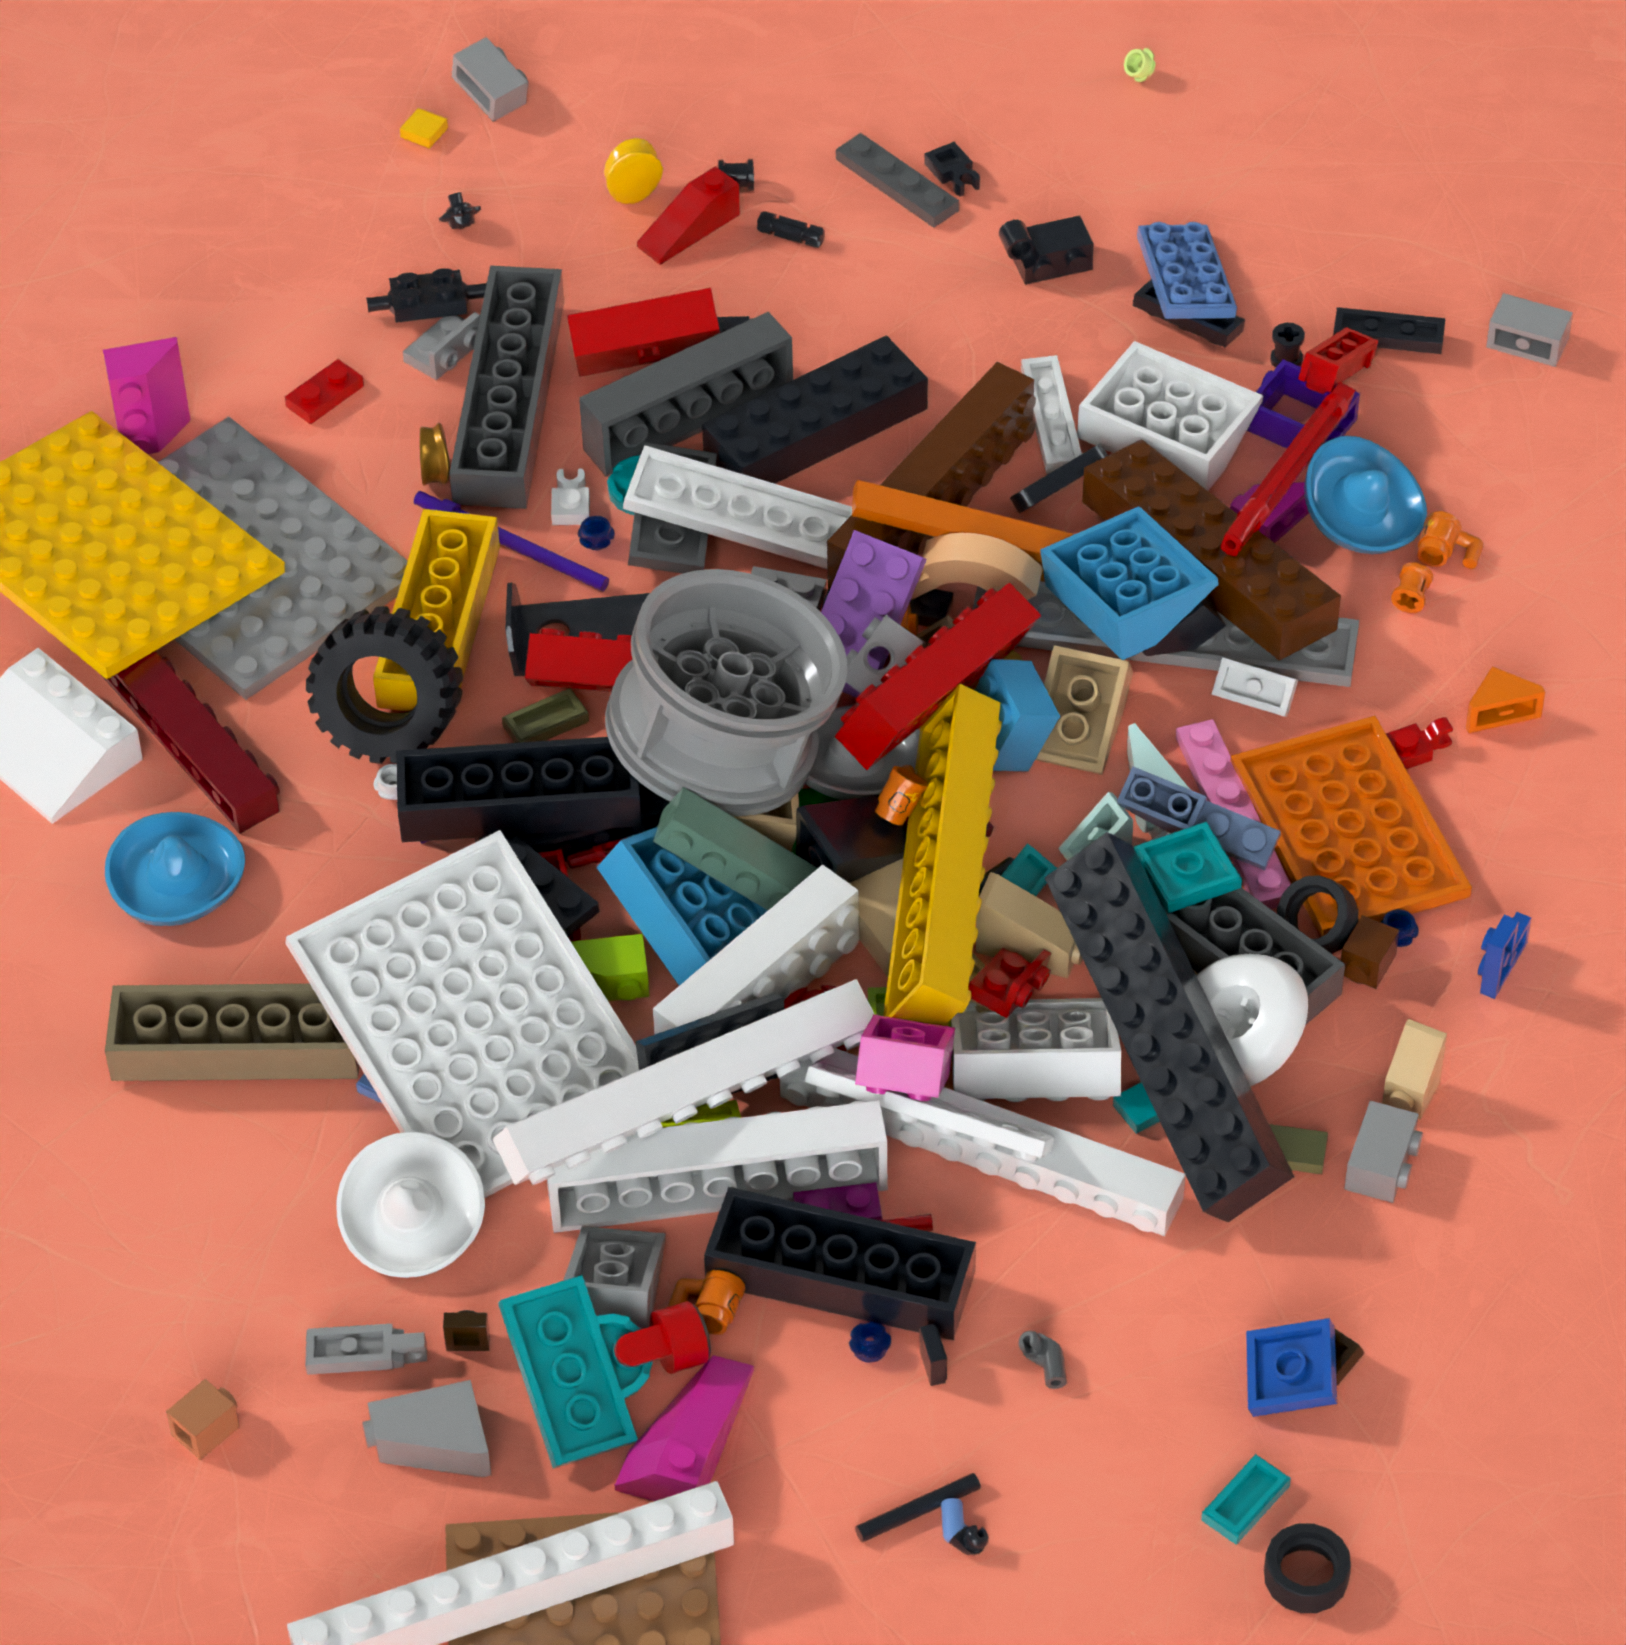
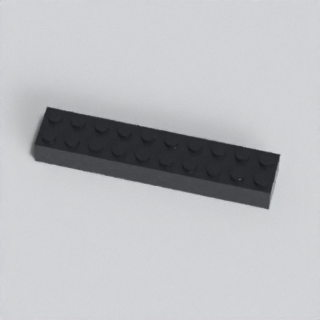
M1106 832L1047 875L1045 880L1202 1211L1230 1222L1295 1176L1133 846Z

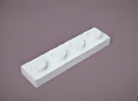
M1057 355L1021 359L1022 374L1034 379L1036 403L1033 408V421L1046 474L1053 472L1082 454Z

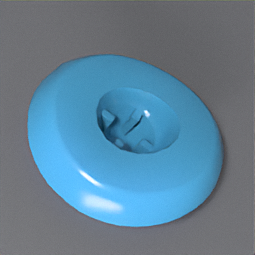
M1341 436L1324 443L1313 455L1304 481L1305 501L1312 520L1318 529L1332 542L1358 553L1383 554L1409 544L1422 531L1427 516V505L1424 495L1412 473L1391 452L1364 438Z
M184 812L159 813L135 821L117 836L106 857L105 880L115 902L132 918L155 926L182 925L208 915L233 895L243 876L245 854L238 838L228 828L210 818Z

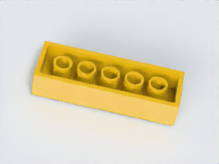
M423 509L392 614L398 608L410 610L409 617L415 620L423 616L431 621L427 627L433 632L440 629L447 636L444 642L446 648L454 647L459 657L454 667L462 668L464 678L500 550L497 517ZM379 657L373 675L377 708L399 711L413 710L417 704V691L412 678L396 662Z

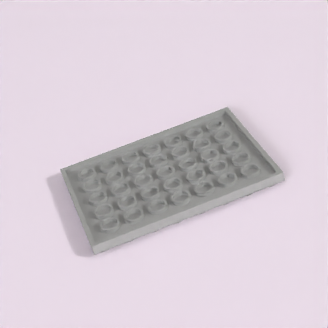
M229 416L158 462L285 562L284 574L174 639L245 700L316 653L328 635L345 618L350 620L354 613L364 609L368 610L371 614L375 607L385 606L397 597L408 560Z

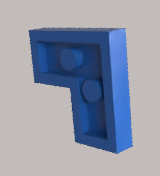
M1516 912L1513 918L1504 914L1496 929L1490 927L1486 932L1481 949L1486 951L1480 962L1477 972L1478 975L1482 976L1481 994L1493 999L1498 995L1528 943L1531 917Z

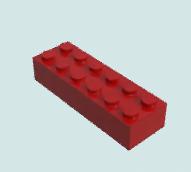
M1010 582L998 592L993 587L989 589L977 601L976 604L979 607L972 610L969 606L963 610L952 622L955 626H952L950 629L946 625L943 626L928 641L931 645L926 648L922 645L918 646L904 660L907 665L905 664L901 668L898 664L893 666L880 679L883 684L877 687L873 684L868 686L856 698L855 701L857 703L840 718L844 725L834 737L866 771L923 726L959 684L969 688L983 676L992 659H1005L1042 615Z

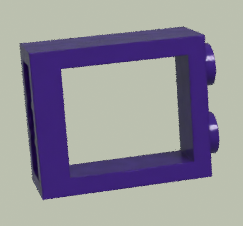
M1283 359L1274 371L1269 370L1266 373L1261 386L1256 391V393L1263 395V401L1247 431L1284 448H1288L1304 427V424L1271 409L1284 394L1317 409L1330 393L1321 394L1307 388V381L1298 380L1301 367ZM1355 391L1351 404L1348 406V411L1324 443L1344 436L1356 422L1360 393Z

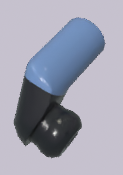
M949 1498L942 1501V1528L945 1541L965 1555L982 1553L989 1540L987 1531L983 1527L978 1530L976 1525L969 1527L964 1524L963 1502L961 1500Z

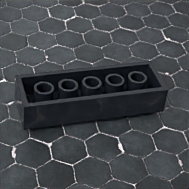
M885 335L703 423V451L717 453L716 467L776 484L927 410L928 377Z
M608 737L396 751L397 809L402 843L487 837L499 830L504 836L641 827L639 781L622 765L613 751Z
M728 1187L704 1254L705 1275L711 1270L727 1271L736 1275L745 1283L746 1289L744 1293L918 1333L919 1327L934 1324L938 1328L940 1338L954 1341L975 1274L976 1242Z

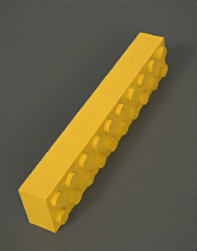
M959 684L920 728L915 773L924 778L929 785L908 819L883 1016L942 1026H948L949 1021L957 1013H963L971 999V991L968 990L969 977L975 965V960L972 959L973 945L978 936V928L975 927L976 915L982 903V899L979 897V888L985 875V867L982 866L983 854L989 842L988 837L985 835L986 827L992 814L989 800L995 786V778L992 777L993 766L999 753L998 749H996V739L1002 726V721L999 720L1001 703L962 684Z

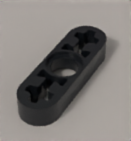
M1100 443L1011 496L1010 500L1020 514L1084 476V467L1108 456Z

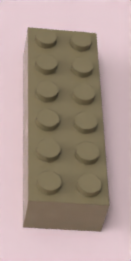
M310 984L112 986L105 1055L111 1081L358 1079L359 1064Z

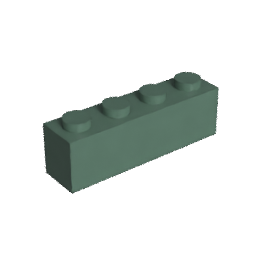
M685 787L663 809L653 840L656 844L766 910L771 909L818 869Z

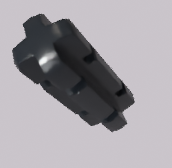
M767 211L761 212L758 217L757 230L766 234L775 232L774 235L798 243L806 241L805 245L815 248L820 247L824 241L825 230L822 227L812 224L810 227H807L805 222L781 215L779 218H776V214Z

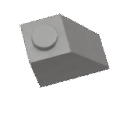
M471 1380L368 1403L370 1420L362 1422L367 1447L376 1446L380 1463L477 1477L492 1475L489 1452Z

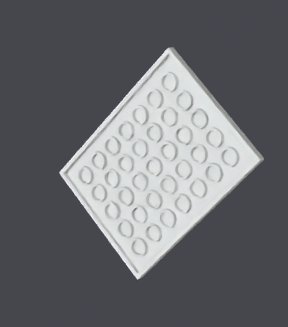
M500 830L286 936L285 944L400 1133L419 1132L434 1135L459 1148L477 1169L483 1184L485 1198L514 1183L492 1140L506 1126L639 1071L635 1043Z

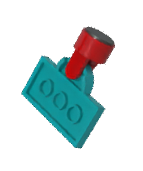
M583 1275L501 1299L498 1302L553 1469L634 1444L638 1441L625 1399L639 1391L648 1380L654 1360L659 1359L668 1374H674L707 1363L711 1354L710 1338L705 1321L694 1304L685 1301L653 1311L649 1317L650 1327L640 1329L630 1321L631 1317L614 1313L596 1316Z

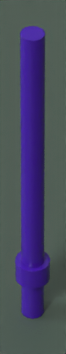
M418 491L414 497V504L424 509L470 514L461 510V505L449 499L442 501L423 491ZM498 527L499 543L602 592L607 588L609 584L608 577Z

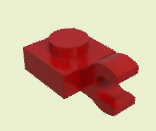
M1442 717L1431 722L1423 731L1415 723L1388 732L1386 735L1405 769H1409L1432 761L1433 750L1444 749L1452 745V740L1448 733L1453 731V727L1447 717Z

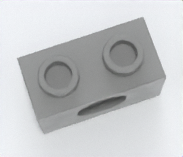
M885 615L882 621L874 617L862 634L867 639V642L858 653L852 648L846 656L848 666L846 683L860 693L871 684L875 687L883 684L880 679L896 664L900 668L905 664L907 665L904 660L924 642L887 615ZM877 646L886 648L891 656L889 665L880 670L874 669L868 663L869 651Z

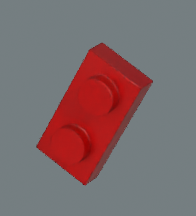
M337 359L285 396L286 407L311 425L364 387L363 376Z

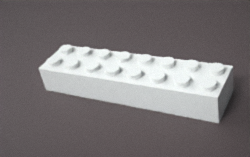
M880 1100L870 1102L855 1101L846 1105L815 1106L806 1110L783 1113L770 1112L766 1115L743 1118L729 1117L712 1122H689L680 1126L664 1127L642 1139L636 1133L626 1137L627 1144L615 1151L604 1154L601 1148L590 1153L592 1158L578 1167L568 1169L567 1165L564 1164L554 1168L556 1174L547 1179L553 1232L557 1233L581 1230L582 1226L604 1227L720 1212L728 1187L793 1201V1192L872 1182L877 1183L878 1191L888 1190L887 1137Z

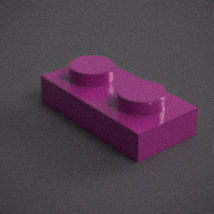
M876 1182L793 1192L794 1202L882 1220Z

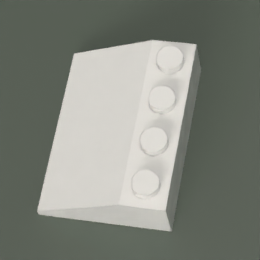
M1134 341L1079 405L1077 436L1079 439L1095 446L1101 443L1103 448L1111 453L1142 439L1209 491L1225 471L1260 407L1263 395Z
M37 648L10 666L0 677V780L52 824L143 760L137 729L41 649Z
M1102 998L1030 999L1023 1009L1018 1006L1007 1019L994 1011L979 1013L975 1008L977 1004L969 1002L963 1013H957L951 1019V1027L955 1028L952 1072L953 1089L956 1092L981 1101L1004 1098L1011 1102H1021L1027 1098H1047L1051 1101H1063L1069 1097H1088L1092 1100H1106L1111 1096H1121V1046L1119 1034Z

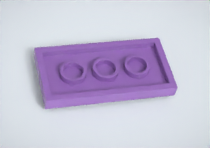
M854 530L821 611L840 637L846 656L852 648L858 653L867 642V639L862 634L874 617L882 621L885 615L901 625L926 563V558ZM881 646L872 648L868 653V663L870 666L878 670L883 669L889 651ZM845 682L842 692L857 698L861 693Z

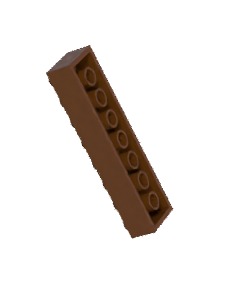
M996 362L880 485L967 507L973 495L982 486L985 487L989 484L996 470L1002 464L1005 465L1011 460L1014 451L1022 442L1026 443L1032 437L1035 430L1033 408L1036 403L1034 379L1002 363ZM851 515L827 540L828 589H831L854 530L916 555L924 553L927 540L934 538V536Z
M1141 439L1084 467L1082 502L1105 521L1140 506L1218 578L1219 585L1207 595L1215 609L1277 660L1280 661L1337 631L1341 600L1339 593L1260 531L1255 532L1237 556L1226 554L1220 546L1225 533L1236 520L1237 513Z

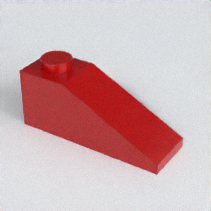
M716 166L690 181L637 241V247L661 265L740 215L739 183Z

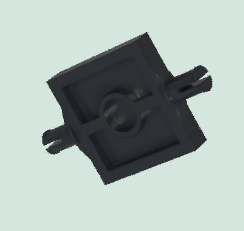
M441 268L433 273L419 275L403 273L395 278H389L390 291L388 295L366 297L368 313L390 310L395 315L396 323L467 314V303L469 300L484 298L487 282L466 285L462 281L460 270Z

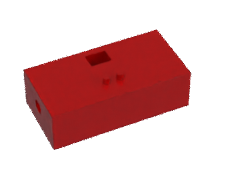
M711 287L567 315L579 377L655 363L720 333Z

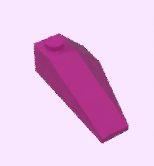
M712 1355L707 1363L703 1365L629 1449L615 1483V1491L651 1501H658L709 1484L754 1372V1366Z

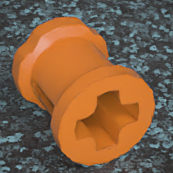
M1416 562L1404 564L1399 574L1400 584L1393 590L1391 595L1393 605L1406 613L1421 611L1426 601L1425 591L1430 587L1434 577L1432 571L1427 566Z

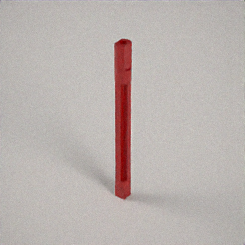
M1339 382L1332 393L1325 397L1237 514L1236 520L1225 533L1220 548L1226 554L1237 556L1251 536L1261 528L1310 462L1315 452L1322 446L1348 411V406L1351 404L1356 391L1354 388Z

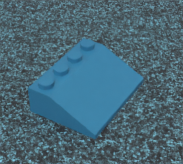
M1140 506L1040 550L1046 587L1121 660L1135 656L1157 645L1219 585L1218 578Z
M656 827L621 840L597 866V869L680 986L768 910L653 842L657 830Z

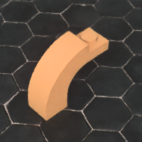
M976 533L940 535L926 542L923 557L927 560L911 599L948 583L973 584L987 591L993 587L998 592L1010 582L1028 600L1037 596L1043 567L1020 548L992 536Z

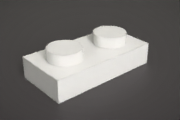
M1222 657L1211 695L1287 717L1298 679Z

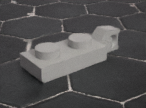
M392 1323L312 1328L306 1331L305 1367L307 1375L390 1370L404 1367V1363L410 1364L427 1361L425 1333H404L403 1329L393 1328Z

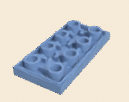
M1155 222L1151 225L1138 226L1137 239L1165 319L1236 317L1237 306L1208 225L1198 222H1189L1185 225H1167L1162 222Z

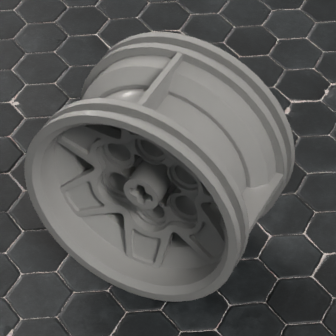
M705 569L683 573L661 583L647 596L641 606L631 637L633 660L619 673L607 703L605 727L613 751L633 777L649 790L668 801H671L685 787L733 817L756 815L782 806L802 789L808 779L818 752V728L832 715L847 679L848 666L845 649L840 637L828 619L809 601L787 587L761 576L734 570Z

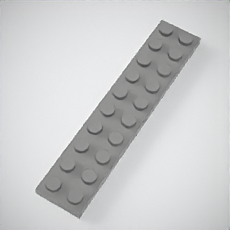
M1040 581L1037 596L1027 601L1042 616L1017 646L1053 650L1055 645L1120 659L1046 587L1045 582ZM977 586L973 609L979 607L976 604L977 601L987 592V590ZM1219 613L1226 626L1195 650L1146 656L1143 652H1140L1135 656L1125 659L1218 671L1222 657L1298 679V681L1350 687L1359 620L1339 618L1337 631L1279 661Z

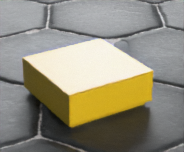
M418 108L400 127V137L430 149L448 129V120Z

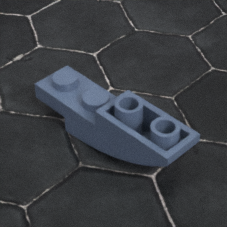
M1132 766L1117 800L1118 805L1171 834L1207 822L1228 857H1233L1264 871L1281 836V831L1211 803L1207 801L1206 796L1134 766Z

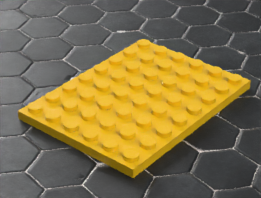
M93 411L86 413L0 462V592L106 680L285 573V562L124 435L118 433L115 428Z

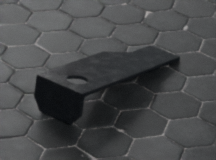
M507 583L505 629L508 653L514 675L525 676L530 633L538 634L539 630L545 625L561 623L569 628L568 636L579 637L580 632H595L602 634V639L617 640L618 635H632L641 606L650 593L521 605L516 584Z

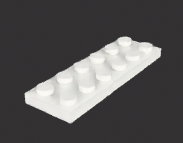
M645 445L623 504V509L825 569H827V540L852 515V506Z

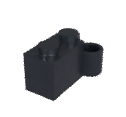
M1080 215L1026 227L1025 223L1021 220H1010L1003 224L999 230V237L1008 256L1013 259L1025 285L1093 270L1094 243Z

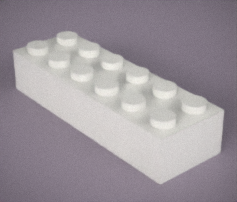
M821 865L653 1008L654 1034L771 993L781 995L785 1000L797 989L806 987L815 978L824 976L831 964L843 954H849L859 941L858 889L824 865Z

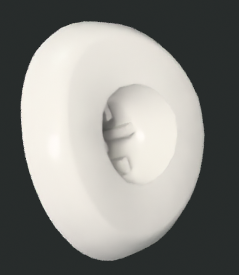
M1239 954L1210 964L1196 976L1250 1086H1253L1276 1072L1297 1046L1305 1028L1308 1014V995L1305 984L1294 968L1279 959L1267 955Z
M419 1132L395 1133L381 1138L361 1150L351 1161L342 1177L336 1202L339 1229L353 1255L374 1271L401 1278L428 1275L454 1262L475 1239L482 1224L485 1210L483 1184L472 1161L453 1144L434 1135Z

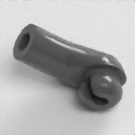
M1032 1330L1024 1332L1018 1340L1019 1349L1026 1358L1044 1369L1045 1385L1051 1389H1059L1065 1386L1067 1378L1061 1346L1043 1334Z

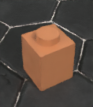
M204 1379L166 1411L171 1435L201 1460L239 1428L236 1400L225 1388L217 1389Z

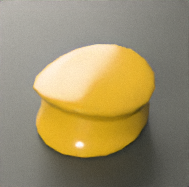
M640 138L628 139L620 143L609 155L604 168L609 193L617 202L622 204H635L643 201L657 187L663 174V166L657 158L654 147L645 139Z

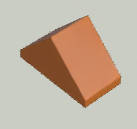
M1492 666L1469 702L1466 721L1468 734L1541 718L1545 698L1543 686Z

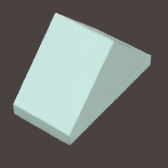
M1108 792L1058 848L1067 861L1106 832L1132 845L1133 819L1125 808L1117 804L1118 799L1113 793Z

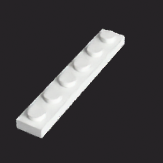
M818 1062L808 1067L805 1082L817 1086L815 1091L821 1095L839 1098L840 1094L855 1098V1101L864 1102L880 1100L881 1107L894 1111L893 1116L899 1120L909 1123H918V1119L933 1123L932 1129L939 1133L956 1136L958 1132L973 1136L972 1142L982 1147L995 1149L998 1144L1013 1149L1011 1154L1023 1160L1036 1161L1037 1157L1042 1158L1051 1153L1055 1139L1054 1136L933 1097L929 1101H917L907 1097V1093L890 1090L886 1091L885 1094L871 1093L866 1091V1086L855 1085V1072L827 1063Z

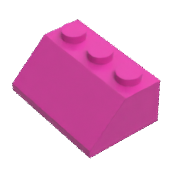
M177 337L103 349L118 433L124 435L146 454L161 452L191 421Z

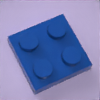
M1330 1318L1246 1331L1248 1410L1253 1417L1337 1404L1335 1326Z

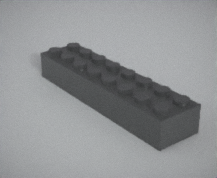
M490 265L449 473L452 501L459 505L527 509L564 305L562 269Z

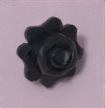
M461 192L448 195L450 206L447 208L446 213L439 217V221L448 222L452 229H463L474 224V214L478 213L481 207L471 206L470 203L464 202Z

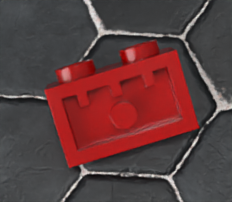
M1002 948L969 982L968 990L971 991V999L1007 1019L1018 1006L1023 1009L1028 1004L1034 989L1040 991L1044 987L1051 974V969L1047 967L1052 953L1044 949L1030 963L1022 955Z

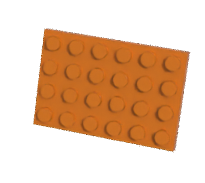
M1376 715L1231 755L1230 761L1248 793L1262 824L1281 831V836L1274 850L1292 883L1305 876L1316 875L1334 880L1343 885L1354 896L1358 907V921L1363 915L1381 923L1471 897V884ZM1321 892L1310 896L1303 903L1320 937L1326 935L1333 928L1338 916L1336 900L1331 895Z

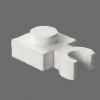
M583 468L578 469V476L571 480L564 477L563 469H559L557 471L558 488H552V525H589L590 494L589 487H585V472Z

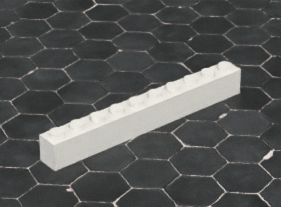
M855 979L506 1126L492 1140L514 1184L517 1185L530 1179L532 1185H535L555 1175L554 1168L566 1164L568 1169H573L589 1161L592 1158L590 1153L602 1148L604 1154L621 1148L627 1144L626 1137L637 1133L640 1139L661 1130L663 1128L661 1122L673 1118L675 1124L680 1123L697 1114L696 1107L708 1103L710 1109L715 1108L732 1099L731 1092L742 1088L745 1094L764 1086L767 1083L766 1077L777 1074L779 1079H782L802 1068L801 1062L811 1059L813 1064L822 1062L835 1054L834 1048L843 1044L847 1050L859 1046L861 1035L875 1014L858 980Z
M834 1048L835 1054L822 1061L823 1063L851 1072H857L858 1056ZM811 1059L801 1062L802 1068L797 1072L780 1079V1097L787 1099L797 1106H807L810 1108L815 1106L830 1107L855 1102V1098L840 1094L839 1098L821 1095L815 1091L817 1086L806 1083L805 1078L808 1067L813 1065ZM943 1087L939 1097L936 1099L1054 1136L1055 1139L1051 1153L1042 1158L1037 1157L1036 1161L1023 1160L1011 1154L1013 1149L998 1144L995 1149L982 1147L972 1142L973 1136L958 1132L956 1136L942 1134L932 1129L933 1123L918 1119V1123L905 1122L893 1116L894 1111L881 1107L886 1135L901 1140L910 1147H920L939 1154L946 1160L958 1161L978 1168L987 1175H997L1014 1181L1023 1188L1036 1189L1055 1196L1064 1203H1074L1091 1209L1103 1217H1113L1134 1225L1141 1231L1154 1232L1165 1236L1184 1199L1185 1173Z
M718 1481L289 1623L287 1628L291 1645H438L733 1546V1516Z

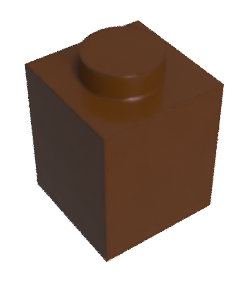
M1362 915L1342 948L1341 962L1345 964L1344 976L1355 983L1365 984L1377 989L1396 956L1399 930Z

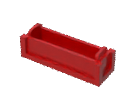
M1346 327L1306 352L1298 380L1307 381L1306 387L1318 393H1332L1339 382L1345 381L1364 367L1367 369L1371 367L1379 340Z

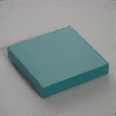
M1207 822L1133 847L1155 893L1167 913L1240 889L1242 886L1241 876Z

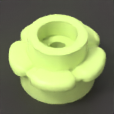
M1147 48L1144 50H1131L1124 60L1125 72L1129 76L1134 77V80L1137 82L1146 81L1147 77L1153 74L1156 67L1153 52Z

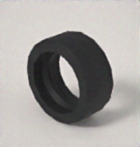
M1320 875L1305 876L1293 882L1282 894L1277 906V914L1299 930L1298 913L1302 904L1316 893L1323 892L1331 895L1338 905V916L1335 924L1326 935L1312 940L1333 954L1344 947L1358 923L1356 901L1354 896L1343 885Z
M1297 1523L1286 1527L1271 1539L1266 1551L1264 1564L1265 1585L1272 1598L1284 1608L1298 1613H1319L1327 1610L1343 1598L1347 1589L1351 1570L1350 1552L1343 1539L1329 1528L1314 1523ZM1296 1551H1313L1322 1554L1332 1563L1334 1573L1332 1578L1326 1583L1318 1586H1303L1292 1582L1283 1575L1281 1571L1282 1559Z

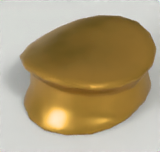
M437 423L433 428L421 427L419 447L422 484L425 486L437 481L446 484L449 478L450 463L444 428L441 423Z

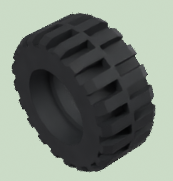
M388 606L375 607L371 614L366 609L354 613L350 620L345 618L334 628L320 645L318 652L314 655L308 669L311 674L306 679V691L313 693L307 701L310 713H318L319 719L316 721V725L322 733L327 730L333 736L330 742L338 749L342 744L351 749L349 755L354 758L360 759L364 754L370 756V763L382 764L387 757H390L392 763H397L396 751L427 749L429 745H433L439 739L457 712L456 707L461 701L463 692L459 687L463 681L462 668L454 667L459 657L454 647L446 648L444 642L447 636L440 629L433 632L427 627L431 621L423 616H420L418 620L409 617L410 610L398 608L392 614ZM377 656L390 659L399 664L408 672L415 684L417 691L416 706L413 710L404 713H387L368 704L361 697L354 684V663L364 657Z

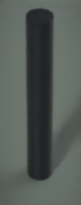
M975 1473L964 1476L855 1526L857 1536L863 1543L940 1508L942 1501L945 1499H959L981 1489L980 1482Z

